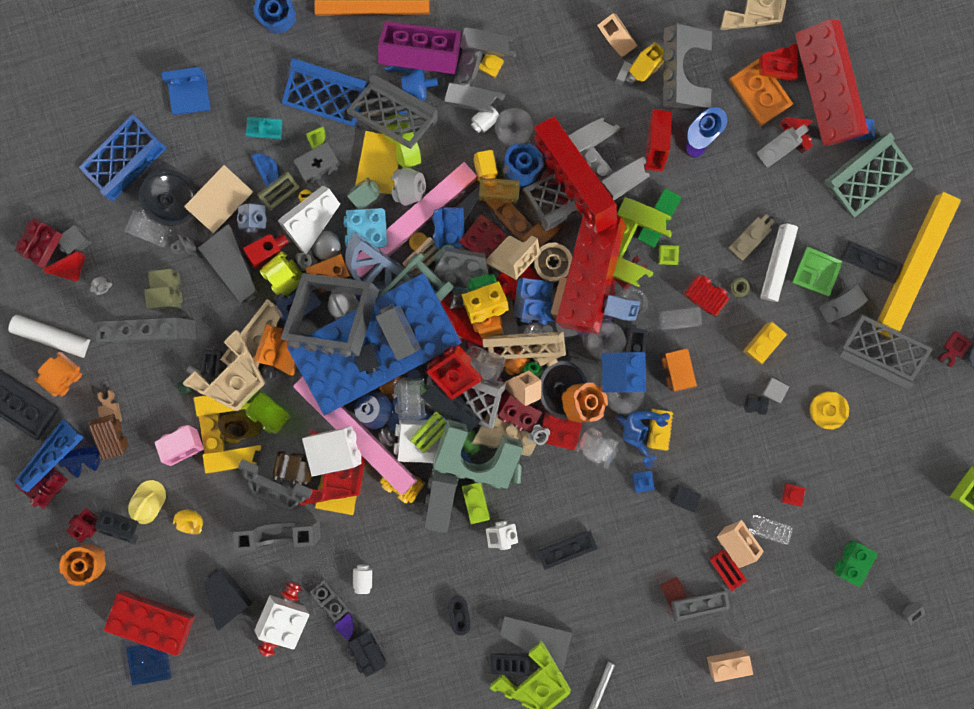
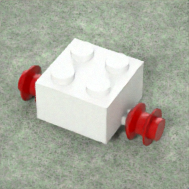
M294 581L285 583L287 589L286 591H281L285 599L269 596L254 631L258 639L263 642L257 648L260 650L259 653L264 656L275 655L273 648L279 645L295 649L310 615L304 605L292 602L299 600L297 593L303 591L300 588L301 585Z

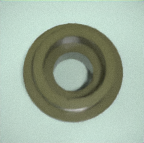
M737 278L731 283L730 290L734 296L744 297L749 293L750 285L746 279ZM738 284L742 285V291L737 290Z

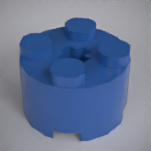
M256 0L255 16L263 28L270 33L279 34L286 32L295 24L296 11L291 0Z
M527 143V145L513 144L509 147L503 159L500 170L501 175L509 184L517 189H523L533 184L543 167L542 153L530 143Z

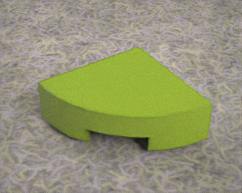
M324 127L306 133L312 150L324 144L326 137Z

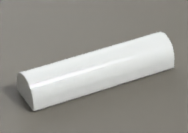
M787 223L779 226L760 296L761 299L778 302L798 230V227Z
M15 315L9 324L10 333L82 358L85 357L90 339L21 315Z

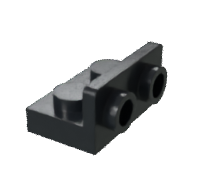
M102 510L94 528L100 534L136 544L138 537L135 532L139 522Z

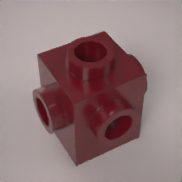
M85 508L79 516L75 513L69 520L70 527L66 532L82 543L86 537L90 539L97 531L94 527L99 517Z

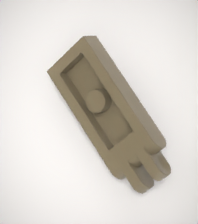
M765 214L762 218L758 216L727 248L740 261H743L772 231L770 226L775 221L771 219L767 224L764 222L769 217L768 214Z

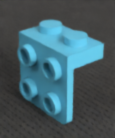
M384 209L346 210V216H344V227L347 228L348 234L345 235L346 247L354 232L377 248L387 246Z

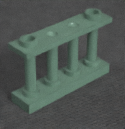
M416 253L409 259L408 262L410 264L378 297L393 290L401 280L404 283L411 280L407 274L415 266L422 273H425L429 281L436 287L438 291L436 295L440 302L456 286L451 281L447 283L441 282L421 261L425 254L420 253L418 255Z

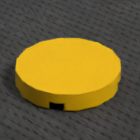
M826 391L819 393L810 404L811 419L816 425L824 429L839 428L849 416L848 402L837 392Z

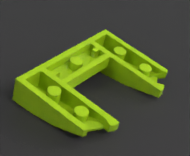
M625 197L617 213L618 216L622 217L626 227L613 277L639 287L640 285L637 283V280L645 274L650 278L653 272L622 257L638 225L671 237V230H666V220H671V216Z

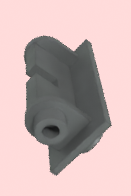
M179 234V240L173 242L170 246L171 251L175 254L198 256L196 252L198 247L195 241Z

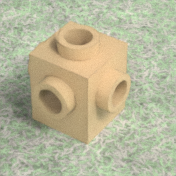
M559 343L548 345L551 350L560 351ZM536 344L537 347L532 350L539 352L543 347L540 344ZM560 356L533 357V359L540 366L546 364L548 367L557 363L556 358Z

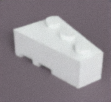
M321 186L280 218L278 222L299 250L307 254L340 203L329 188Z

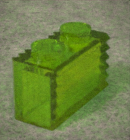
M262 391L257 394L245 410L248 412L246 414L247 417L254 422L257 420L263 424L262 428L269 434L272 432L277 434L291 417L289 412Z

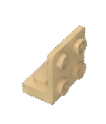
M508 236L486 259V262L497 270L517 279L539 256L538 239L531 236L527 241L521 242Z

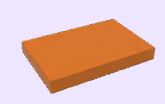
M759 59L729 78V82L760 127L793 105V102L776 78L759 75Z

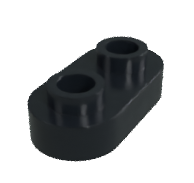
M454 596L448 605L451 627L455 634L465 635L471 627L468 603L464 597ZM459 602L462 604V606L460 608H456L455 603ZM463 621L465 625L463 627H459L458 622Z

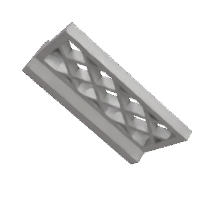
M428 375L426 386L430 388L435 381ZM481 375V382L471 387L475 389L478 396L472 399L468 391H465L463 394L467 399L465 403L470 404L474 413L481 419V422L478 424L492 429L495 424L501 394L505 390L506 383ZM490 394L495 396L494 403L489 405L484 395ZM480 398L485 408L478 411L473 401ZM423 399V404L429 405V404ZM487 410L490 415V422L484 420L480 413Z

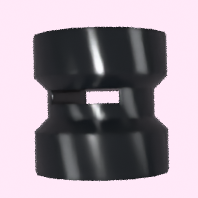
M748 393L744 406L745 412H757L759 415H766L769 405L768 396L756 397L754 394Z

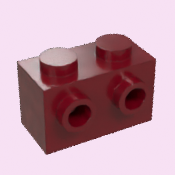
M505 390L500 398L497 418L505 423L508 421L514 423L513 426L520 431L525 429L531 432L542 412L533 404L525 406Z

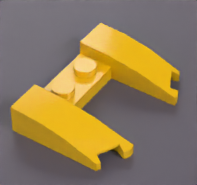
M207 395L194 397L196 415L199 416L204 447L205 473L237 469L242 459L256 465L257 462L252 460L255 451H261V445L225 450L224 439H220L221 432L218 429L220 413L235 410L215 401V399ZM247 402L241 409L254 408L255 404L254 402L249 404Z

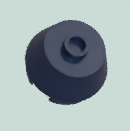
M370 391L357 400L355 415L365 427L378 429L385 426L389 418L392 417L393 404L384 393Z

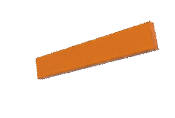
M315 0L316 16L430 14L429 0Z

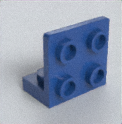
M200 67L161 72L162 80L168 84L173 115L211 110L206 73Z

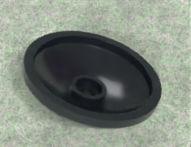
M163 169L155 171L145 178L139 190V200L142 209L152 220L166 226H177L187 222L193 216L184 206L197 194V190L185 175L174 170ZM166 199L169 204H165L163 200Z
M558 361L546 367L539 377L541 380V399L539 401L543 409L551 416L559 419H568L563 409L561 398L563 392L572 385L588 382L578 366L568 361Z

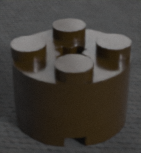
M277 451L273 479L284 481V479L291 480V483L295 485L296 483L300 485L309 484L312 475L306 454L292 452L288 455L286 451Z

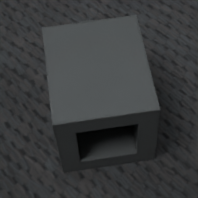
M73 225L63 233L58 247L64 254L71 255L77 251H82L92 243V240L82 227Z

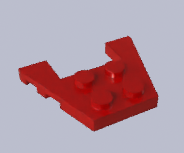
M315 430L310 431V435L319 433ZM361 455L360 465L324 474L322 490L309 488L313 490L310 498H305L304 502L299 505L360 495L366 459Z

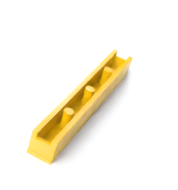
M945 192L935 196L877 321L895 330H901L961 202L960 199ZM886 330L877 332L887 339L890 338L889 332Z

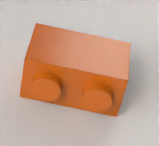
M688 348L663 354L661 364L663 370L666 369L668 377H665L667 387L671 388V391H679L697 386Z

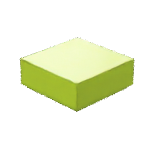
M659 245L658 265H678L679 246Z

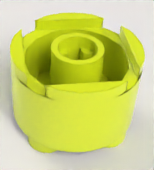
M280 252L263 265L260 273L266 280L271 282V288L275 294L288 296L298 287L302 271L292 259L288 261L285 258L288 256L286 253Z

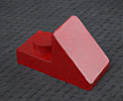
M787 117L779 124L786 131L792 127L797 130L804 124L807 127L813 121ZM806 133L801 136L803 141L797 146L801 153H804L813 146L810 136Z

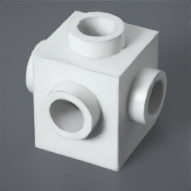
M499 521L495 523L496 526L486 529L489 548L506 550L510 549L511 545L518 543L515 524Z

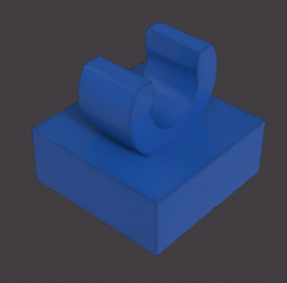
M651 470L632 473L636 493L655 490Z

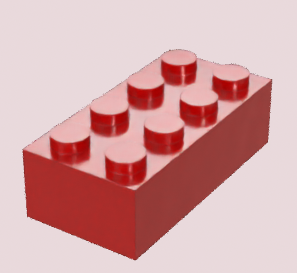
M121 591L115 597L103 631L178 656L183 652L196 615L127 591Z

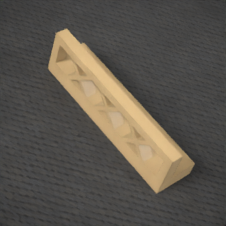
M563 331L495 335L483 339V347H488L490 360L566 355ZM559 343L560 351H553L548 345ZM540 344L543 348L539 352H534L529 346ZM521 345L524 349L521 353H515L510 347ZM502 346L505 348V351L502 354H495L494 347Z

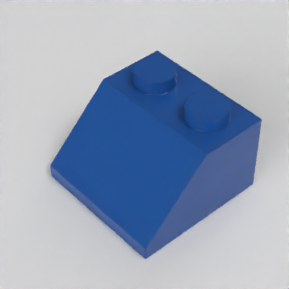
M645 352L601 353L602 392H646Z

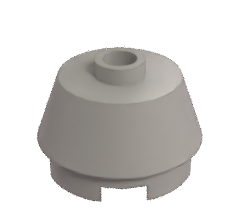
M409 167L395 170L392 176V180H395V190H391L394 201L400 202L404 206L421 201L426 190L424 175Z

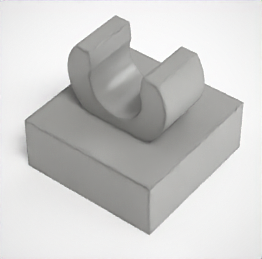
M626 61L623 63L615 81L616 84L622 86L624 80L631 84L634 83L635 78L629 72L632 64Z

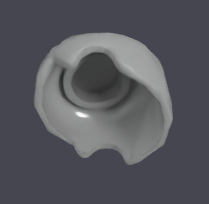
M322 231L312 245L314 255L321 260L337 256L341 249L339 237L332 231Z

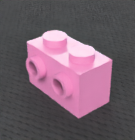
M189 425L181 426L177 431L165 434L160 440L155 442L161 463L169 466L204 450L197 429Z

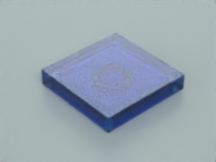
M143 644L126 647L132 686L172 678L168 653Z

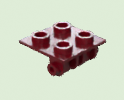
M481 214L459 243L471 252L485 254L487 259L508 235Z
M52 468L28 492L22 490L17 483L14 486L31 499L30 504L36 507L39 505L42 509H45L68 479L55 468Z

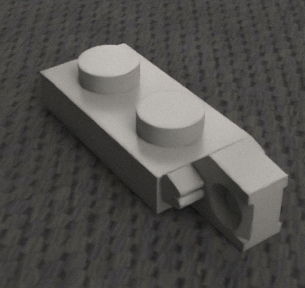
M805 124L797 130L793 127L787 129L759 150L757 155L768 168L800 145L803 141L801 136L809 131Z

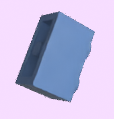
M609 295L604 301V314L623 320H636L641 301Z

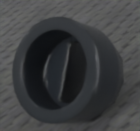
M265 365L261 369V375L263 378L274 379L276 378V369L274 366Z

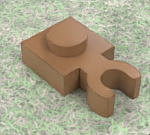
M113 390L108 391L109 396L107 399L104 398L103 392L98 393V399L103 404V406L97 407L99 418L114 414L115 418L121 422L122 417L119 403H113L115 397Z

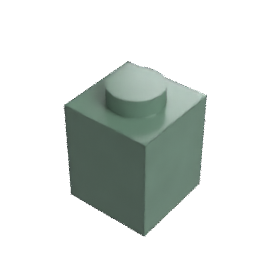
M367 177L352 188L347 197L358 210H361L378 197L380 193L379 186L375 181H371Z

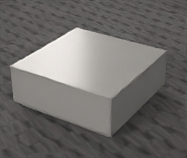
M770 378L762 395L768 396V398L781 404L789 386L774 378Z

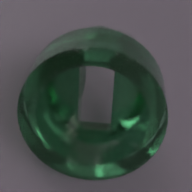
M182 380L176 387L182 395L187 396L186 393L189 392L191 394L193 388L185 386L183 384L185 380Z

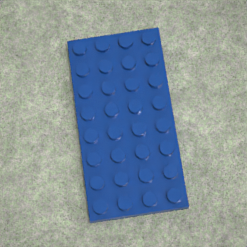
M425 273L376 299L362 346L375 342L382 363L381 366L377 367L378 371L366 374V371L359 372L355 356L352 355L343 357L339 353L334 352L333 355H329L321 350L311 352L303 347L295 349L287 346L324 416L442 354L449 346L455 347L462 343ZM392 304L395 307L401 306L421 347L417 352L398 361L376 316L381 314L379 310ZM357 309L306 337L347 343Z

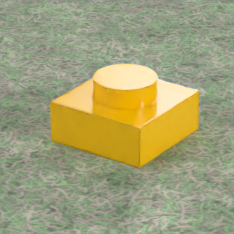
M485 54L478 70L495 79L504 60L495 55Z

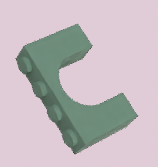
M448 419L433 458L434 469L440 473L448 472L454 474L458 478L466 477L473 479L477 483L484 482L491 484L495 488L502 487L508 489L523 451L521 440L502 435L497 451L491 460L483 464H471L460 455L468 434L466 424Z

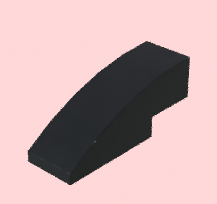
M436 382L421 395L446 420L449 419L466 424L468 432L481 422V419L460 396L451 400Z

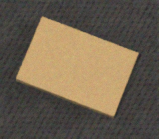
M223 165L184 207L214 233L253 191Z

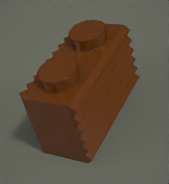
M114 414L91 420L88 428L101 459L105 460L125 454L129 444L127 437L122 434L120 420L116 419Z

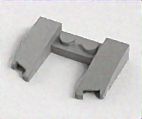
M600 118L570 134L569 138L612 199L615 200L647 179L649 173H645L643 164H646V158L644 156L615 173L595 150L594 146L619 131L620 126L616 124L612 126L604 122V118Z

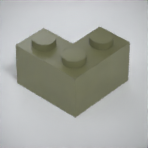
M174 269L148 271L150 289H144L147 309L159 311L181 308L180 303H182L183 299L178 289V284H180L179 273Z

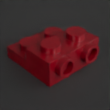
M33 217L27 223L26 231L22 238L18 239L15 251L31 260L37 266L45 268L63 234L49 224Z

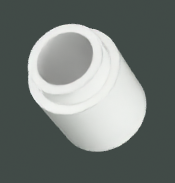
M492 106L490 108L494 110L493 113L479 111L471 119L473 122L471 126L476 132L479 133L481 131L485 133L497 122V118L500 115Z
M360 564L357 565V568L353 569V588L357 594L370 593L372 588V569L369 568V565Z

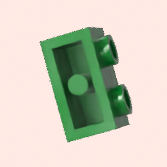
M851 540L844 548L842 559L837 561L834 574L860 588L878 553Z

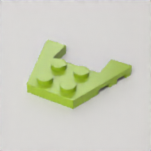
M540 641L528 654L541 666L518 687L502 674L491 683L490 689L494 692L500 691L504 693L505 697L509 699L514 698L522 702V705L529 709H552L570 694L571 689L546 646Z

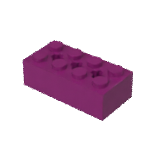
M385 21L378 43V64L455 74L460 52L461 31Z

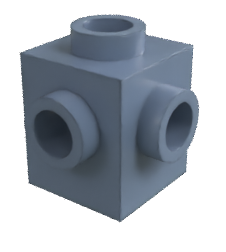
M239 205L237 216L238 229H246V233H258L259 229H265L267 221L265 205Z

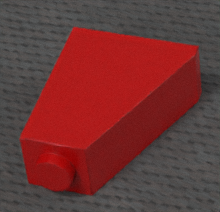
M652 110L648 129L645 170L660 172L664 170L670 152L672 111Z

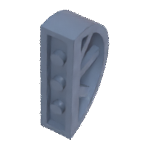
M354 232L347 244L345 260L349 272L355 280L372 282L379 289L378 295L396 278H391V272L398 276L405 269V267L356 232ZM360 250L371 257L357 260ZM377 264L365 279L357 274V267ZM384 268L385 281L374 282V278ZM411 272L407 274L411 279L414 278ZM401 280V281L394 287V289H395L396 287H398V286L404 284V282Z

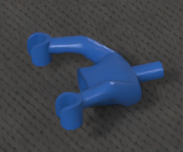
M399 66L384 68L386 72L394 70L409 73V75L401 76L403 91L421 101L426 99V87L438 86L437 78L425 79L421 69ZM398 111L397 113L403 115L407 113V111Z
M635 411L629 413L627 419L620 414L616 415L615 420L624 426L622 438L642 452L645 456L643 463L646 467L653 466L655 464L653 460L657 456L654 453H650L642 443L646 438L648 427L640 419L656 420L657 425L663 427L668 425V422L665 420L670 419L669 413L658 414L652 411Z

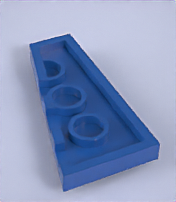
M63 419L16 478L15 482L22 490L28 492L84 437L70 422Z

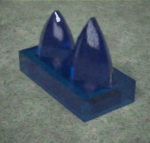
M96 446L71 450L58 464L60 467H66L70 474L79 478L82 471L81 463H84L89 469L96 471L100 465V454Z

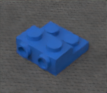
M518 278L513 316L519 317L521 322L532 323V319L535 320V323L547 325V321H553L551 314L553 282Z

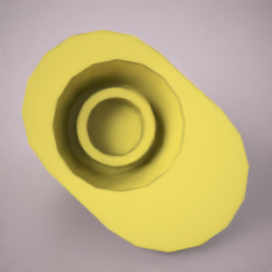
M155 480L143 482L129 502L128 511L130 517L137 520L140 524L152 522L165 502L166 490L164 486Z

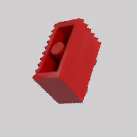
M699 275L695 276L682 295L712 317H716L729 299L726 295L727 291L719 286L716 288L711 285L712 281L704 275L701 277Z

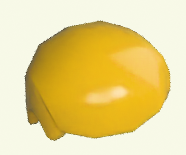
M190 509L177 512L173 519V524L176 522L177 530L189 534L201 533L203 518L196 511Z

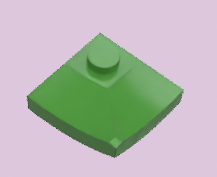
M806 247L792 283L829 297L842 261Z

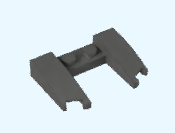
M464 28L460 47L463 50L454 82L449 83L444 101L453 107L493 113L494 110L490 108L491 104L496 98L502 101L505 95L476 88L474 83L482 54L510 58L516 57L515 51H510L508 42H512L513 38L489 31Z
M552 288V302H554L557 291L556 288ZM508 296L506 297L508 311L501 315L504 334L499 335L562 331L564 332V338L578 335L576 330L561 328L555 319L547 321V325L534 323L517 327L516 318L513 316V302Z

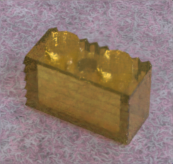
M480 178L478 199L480 201L483 199V201L491 200V202L494 200L495 202L502 201L504 203L506 201L508 203L510 201V203H516L519 198L520 181Z

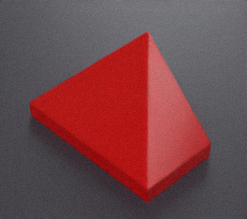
M77 251L43 270L45 273L78 282L86 256L84 253Z

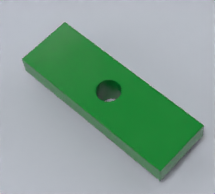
M665 188L654 209L672 217L682 197ZM643 227L637 240L655 248L662 234Z

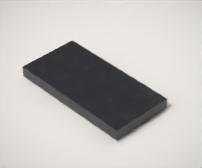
M0 370V417L33 439L39 440L56 415L59 407Z

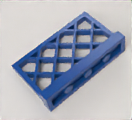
M292 58L290 65L292 67L282 104L355 127L357 119L353 117L352 122L345 120L341 112L348 109L352 104L347 93L355 90L361 94L369 82ZM295 72L303 74L306 80L298 86L294 82ZM320 79L324 87L315 92L310 82ZM308 84L312 94L303 98L299 88ZM334 84L339 85L342 91L341 94L335 97L332 96L328 89ZM326 89L331 99L321 104L317 94ZM296 90L301 100L296 103L288 102L289 94ZM344 95L349 105L339 109L335 100ZM314 96L319 106L310 109L305 101ZM333 102L337 112L329 115L323 106ZM361 106L357 107L355 111L359 113Z
M132 114L79 168L101 190L100 192L105 197L114 201L167 147ZM135 121L138 124L137 132H129V126ZM119 136H124V146H116V139ZM129 136H137V145H128ZM142 136H150L152 138L147 145H141ZM124 149L123 159H115V150ZM128 149H136V156L134 158H128ZM105 150H111L110 159H102V153ZM123 162V169L120 172H114L115 163ZM92 163H97V172L90 173L87 170ZM102 163H110V172H101ZM101 176H109V182L103 187L101 185Z

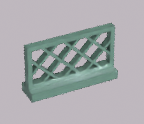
M891 132L882 133L824 181L827 188L832 189L852 218H855L913 170L910 163L893 141L895 138ZM889 146L893 150L892 159L884 158L885 149ZM873 159L879 160L877 171L869 170L870 161ZM883 160L892 161L890 172L882 171ZM896 162H901L906 169L901 173H895ZM858 171L864 172L863 183L854 182L855 174ZM868 173H877L876 184H867ZM881 174L890 175L889 183L885 186L880 185ZM843 183L849 184L848 195H842L838 189ZM854 185H862L861 197L852 196ZM867 186L875 187L874 195L871 198L865 197ZM852 198L860 199L859 208L855 211L851 207Z

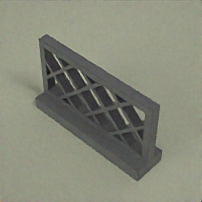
M374 74L369 79V85L347 109V114L409 149L415 145L430 125L434 126L438 121L436 108ZM370 92L378 95L376 99L367 100L366 97ZM391 102L394 107L383 109L382 103ZM379 103V110L369 111L368 105ZM360 106H366L367 112L358 113L355 109ZM405 110L409 112L410 116L398 118V111ZM395 112L396 118L385 120L384 114ZM382 115V121L374 122L370 119V116ZM421 119L425 121L423 125L414 127L413 120ZM411 121L412 127L400 128L401 122ZM396 123L398 125V130L390 131L386 128V125ZM411 132L414 134L410 141L402 138V134Z
M555 173L523 188L524 194L542 221V227L545 231L579 214L575 207V202H571V199L564 206L556 204L558 196L568 198L566 193L559 191L561 185L558 184L557 191L546 188L547 182H557ZM533 189L543 191L541 199L533 197L530 191ZM545 192L556 195L554 203L543 200ZM541 204L551 206L552 211L544 216L540 209Z
M861 314L843 345H840L837 352L841 358L910 390L914 384V378L933 348ZM865 320L871 323L873 330L861 333L860 326ZM888 331L890 338L879 341L877 332ZM874 333L877 342L865 345L863 336ZM861 338L863 346L853 348L849 344L853 339ZM903 338L907 341V347L896 349L895 340ZM892 342L894 350L883 353L880 345ZM878 346L879 355H868V348ZM918 347L926 349L922 356L914 358L912 349ZM909 350L911 359L900 362L898 353ZM895 354L897 363L887 364L884 357ZM913 362L914 369L911 374L904 372L902 365Z

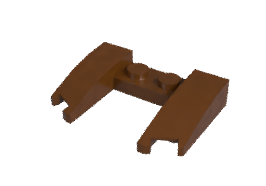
M502 178L481 196V201L517 240L525 242L533 236L538 239L540 249L568 224L567 221L547 231L543 229L542 221L533 227L509 201L521 189H517Z

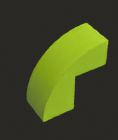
M396 115L386 117L385 120L394 119ZM407 122L400 123L401 129L410 128ZM397 123L386 125V128L390 131L398 130ZM413 132L402 134V138L408 141L414 136ZM383 134L385 138L396 145L397 163L403 168H410L421 163L417 142L409 149Z

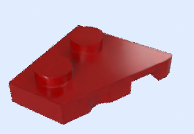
M792 44L790 47L762 54L759 57V75L795 81L798 78V44Z

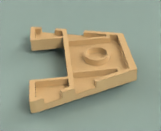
M747 0L744 14L725 10L720 30L780 24L786 0Z
M235 330L224 343L238 357L211 384L197 370L183 384L215 399V401L239 411L266 383L240 332Z

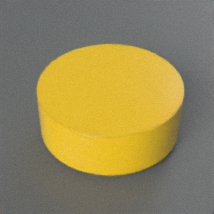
M414 233L409 239V245L415 251L428 238L423 233Z

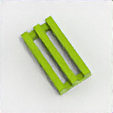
M436 411L409 440L425 453L442 436L447 420ZM437 419H439V421H438V422L424 435V437L418 442L417 439H418ZM444 423V425L435 433V431Z

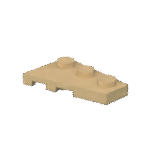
M487 413L484 420L490 422V415ZM498 414L494 427L490 429L481 425L471 443L495 449L498 448L502 435L521 440L523 445L521 455L530 456L536 446L534 441L531 442L528 439V435L531 433L526 430H518L513 426L514 423L510 421L507 423L497 418Z

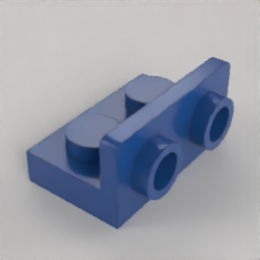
M441 207L435 209L433 223L435 224L434 242L436 243V248H442L444 245L464 247L459 243L464 236L463 208Z

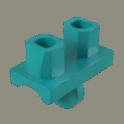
M247 117L246 137L281 140L283 120Z

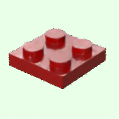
M545 411L542 428H548L550 435H548V440L544 444L576 451L582 422L555 418Z

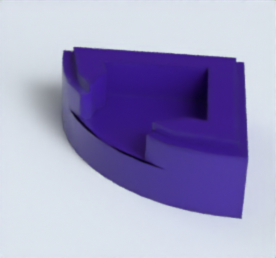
M350 613L346 614L334 626L346 640L351 637L354 629L353 618Z

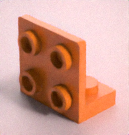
M266 324L254 361L274 366L293 376L297 365L287 349L288 343L281 339L284 328Z

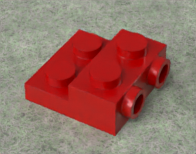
M459 345L455 348L449 346L440 358L439 356L432 358L426 371L451 400L482 380V376L470 364L471 358Z

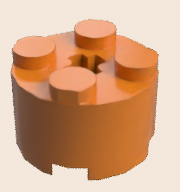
M58 352L57 358L53 359L50 357L38 370L40 376L34 378V381L52 396L59 395L62 397L68 392V386L72 382L78 381L82 373L76 363L62 352Z
M594 383L572 385L563 392L561 397L563 409L568 419L576 422L598 421L604 416L605 406H608L606 393L602 392V387L599 388Z
M90 543L80 544L68 550L61 557L59 563L60 573L64 575L69 584L76 586L85 585L102 575L106 565L104 551Z

